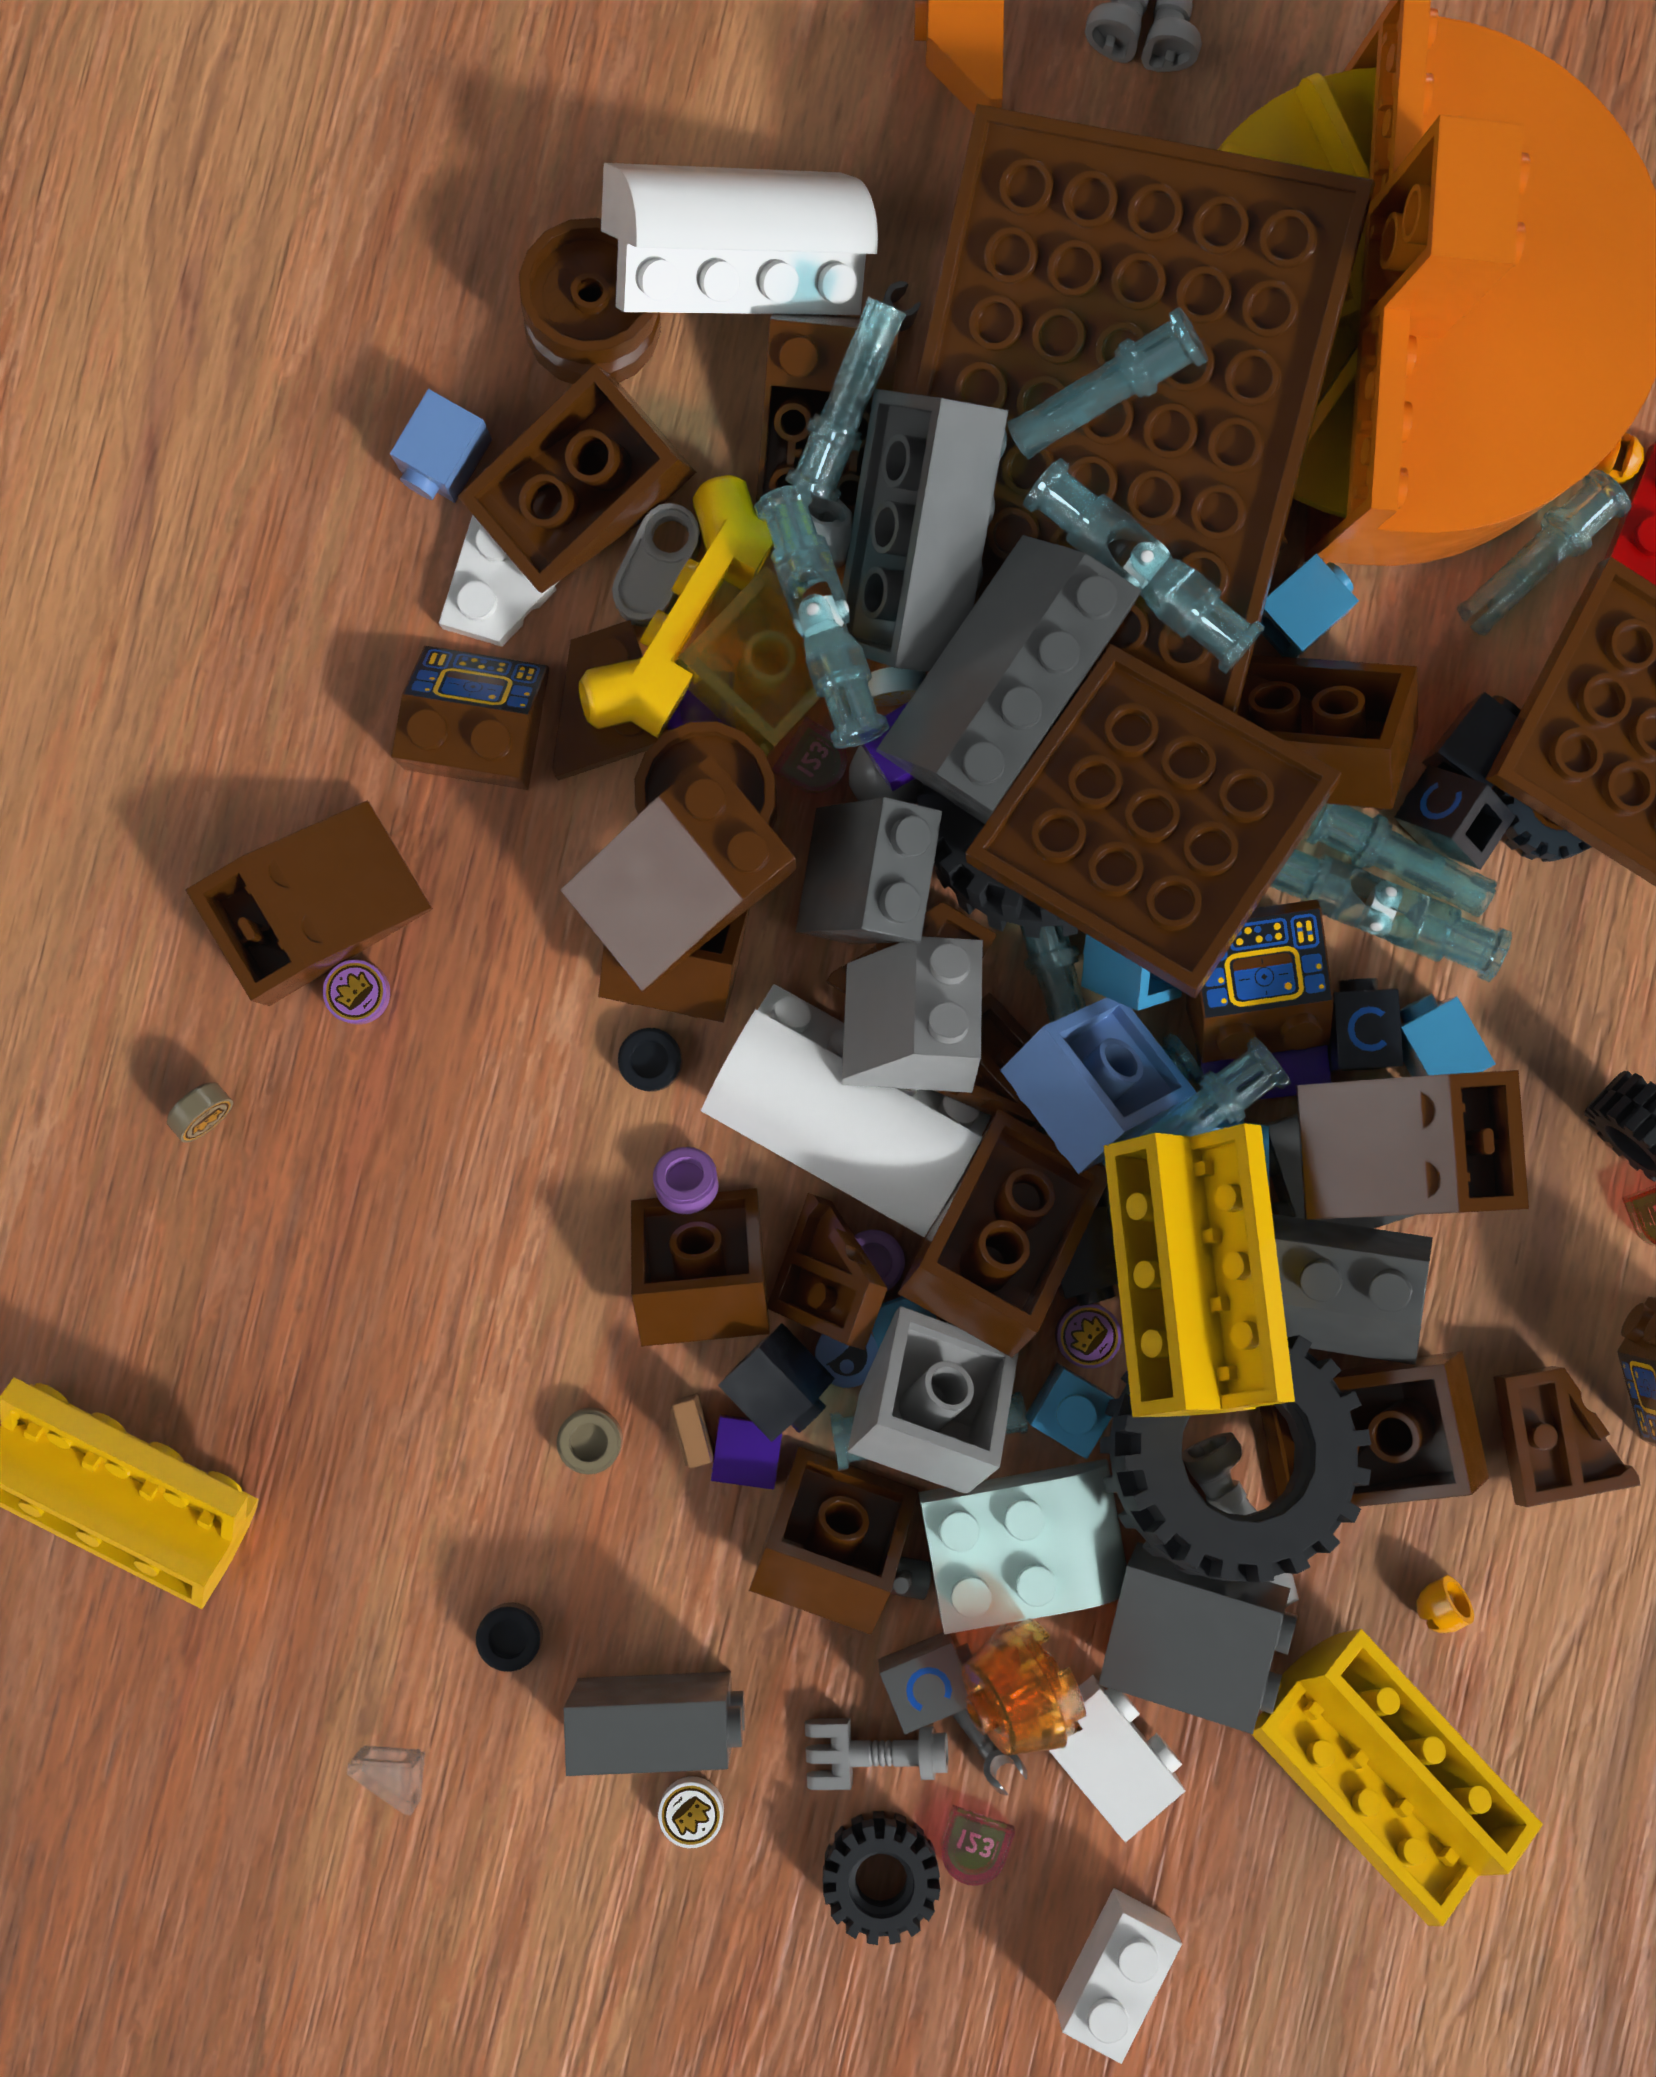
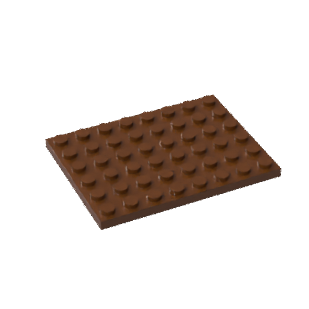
M977 104L914 394L1008 410L1005 427L1007 443L1004 454L999 461L993 494L995 510L992 521L987 528L982 556L983 578L980 587L976 591L974 606L1022 535L1085 552L1123 578L1124 576L1120 574L1122 568L1144 542L1153 546L1156 541H1159L1165 545L1166 551L1162 554L1166 558L1164 565L1142 589L1131 610L1081 682V686L1112 644L1237 714L1375 186L1373 179Z

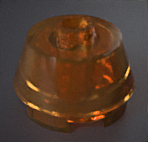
M1031 1618L1013 1627L1001 1624L962 1666L963 1682L968 1695L964 1699L968 1714L977 1730L982 1735L987 1733L994 1745L1007 1756L1065 1748L1067 1738L1083 1730L1078 1720L1086 1717L1084 1701L1070 1667L1061 1671L1053 1656L1043 1649L1041 1644L1049 1641L1051 1636L1037 1621Z

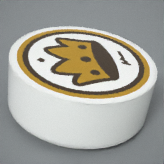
M691 1776L673 1782L664 1792L659 1806L658 1819L662 1832L672 1843L684 1848H697L709 1843L717 1835L722 1825L724 1815L723 1799L718 1789L706 1779Z

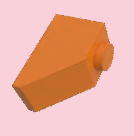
M915 0L914 41H926L925 66L973 115H975L977 104L1002 108L1004 0Z

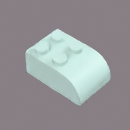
M1106 1459L984 1480L968 1494L947 1487L918 1492L944 1634L1074 1612L1104 1605L1119 1599L1127 1564L1114 1493H1107L1103 1480L1104 1477L1110 1476L1109 1465Z

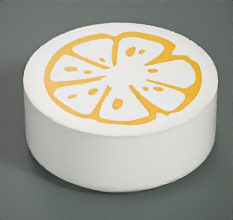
M888 667L867 674L863 679L866 703L872 706H893L909 702L925 679L926 671Z

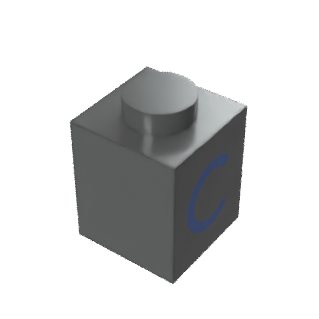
M939 1633L878 1659L880 1676L904 1734L977 1705L972 1684L982 1680L981 1674L968 1643L956 1647L951 1634Z

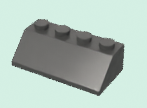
M874 389L852 523L851 541L847 553L840 601L844 599L847 602L849 612L841 615L844 624L835 631L832 647L894 668L930 672L973 609L976 591L982 582V556L987 528L992 521L995 510L993 494L999 461L1004 454L1007 443L1005 427L1008 410L944 398Z
M1022 535L884 737L876 752L907 771L910 775L983 824H986L1119 628L1142 590L1085 552Z
M1272 1214L1287 1337L1300 1335L1312 1342L1311 1349L1416 1365L1433 1237Z

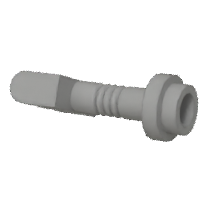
M851 1718L809 1719L804 1722L805 1736L811 1738H831V1744H817L806 1747L807 1763L832 1764V1770H818L807 1773L808 1789L851 1790L853 1785V1767H877L879 1765L881 1767L885 1765L888 1767L892 1765L894 1767L919 1766L921 1780H935L936 1773H948L947 1733H935L934 1726L920 1728L919 1740H893L892 1742L890 1740L886 1742L884 1740L880 1742L875 1740L872 1742L871 1740H851Z

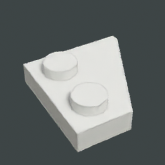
M472 514L439 625L444 630L503 647L523 626L524 618L533 609L540 608L557 590L556 584L543 593L538 592Z

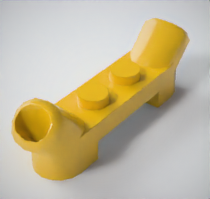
M723 475L708 479L696 491L692 498L693 507L706 548V554L700 563L692 558L688 559L671 591L679 595V598L670 613L667 614L658 609L649 622L640 640V643L648 647L643 657L588 669L580 679L579 695L587 722L595 728L601 729L632 722L658 738L684 698L693 676L691 672L675 663L723 582L727 581L747 593L779 538V527L755 513L746 481L733 475Z

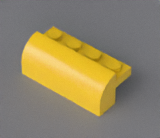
M1243 1123L1194 1136L1151 1133L1104 1145L1132 1417H1172L1252 1410L1259 1406L1295 1402L1261 1125Z
M13 1377L0 1395V1507L203 1609L238 1550L251 1524L259 1499L242 1491L241 1487L234 1480L222 1473L215 1471L206 1473L184 1462L181 1455L169 1446L159 1442H151L149 1444L127 1433L124 1427L115 1419L98 1412L90 1414L68 1403L67 1399L60 1392L42 1383L28 1385Z
M1361 1628L1331 1636L1311 1648L1282 1674L1273 1713L1270 1714L1263 1711L1257 1718L1254 1732L1251 1734L1428 1926H1444L1478 1876L1509 1874L1543 1826L1541 1821Z

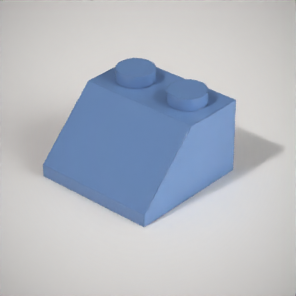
M1107 997L1043 1026L1000 1070L1015 1089L1019 1099L1030 1109L1055 1142L1059 1152L1067 1158L1078 1174L1105 1160L1104 1145L1140 1137L1197 1094L1132 1008Z

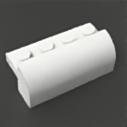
M604 163L601 231L618 239L616 308L624 312L861 315L866 254H877L878 230L871 195L860 179L841 172Z
M774 984L758 1010L755 1009L735 1042L713 1083L701 1111L925 1237L968 1166L991 1116L934 1090L841 1085L844 1023Z

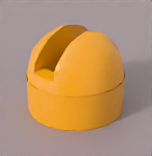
M1625 433L1614 449L1590 472L1592 478L1606 487H1619L1631 480L1639 472L1644 461V448L1638 438ZM1620 447H1622L1626 451L1622 470H1614V464Z
M1449 1575L1428 1584L1421 1591L1416 1601L1419 1617L1427 1620V1627L1432 1631L1444 1634L1455 1632L1474 1622L1473 1607L1466 1592Z

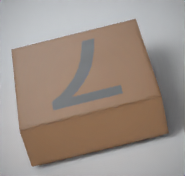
M696 1393L676 1399L670 1411L685 1466H689V1469L711 1463L714 1458V1450L699 1394Z

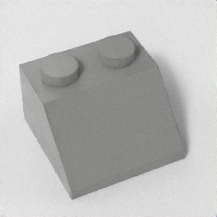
M922 936L921 942L898 943L847 963L841 1085L972 1093L981 1059L983 940Z
M900 1306L894 1313L860 1390L847 1452L968 1494L1000 1468L1018 1353L1011 1358L956 1326Z

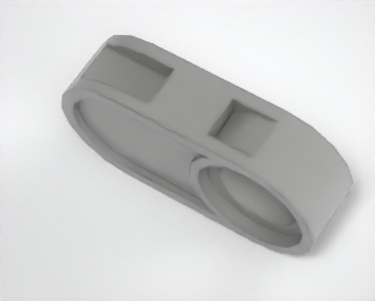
M668 503L658 505L650 510L642 520L615 576L612 592L616 608L622 618L626 621L631 620L632 625L647 627L658 609L667 614L670 613L678 597L677 594L671 591L688 559L696 560L701 546L699 525L692 512L685 507ZM664 522H679L689 532L687 543L677 552L668 553L661 551L653 542L655 530Z

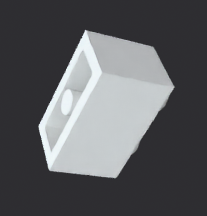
M1092 1675L1034 1725L1040 1741L1126 1843L1185 1792L1184 1787L1174 1772L1182 1763L1157 1733L1147 1740L1132 1721L1140 1713L1125 1693L1110 1688L1105 1690L1103 1686L1098 1685L1099 1681Z
M1113 1888L1055 2002L1062 2033L1122 2064L1182 1945L1170 1917Z

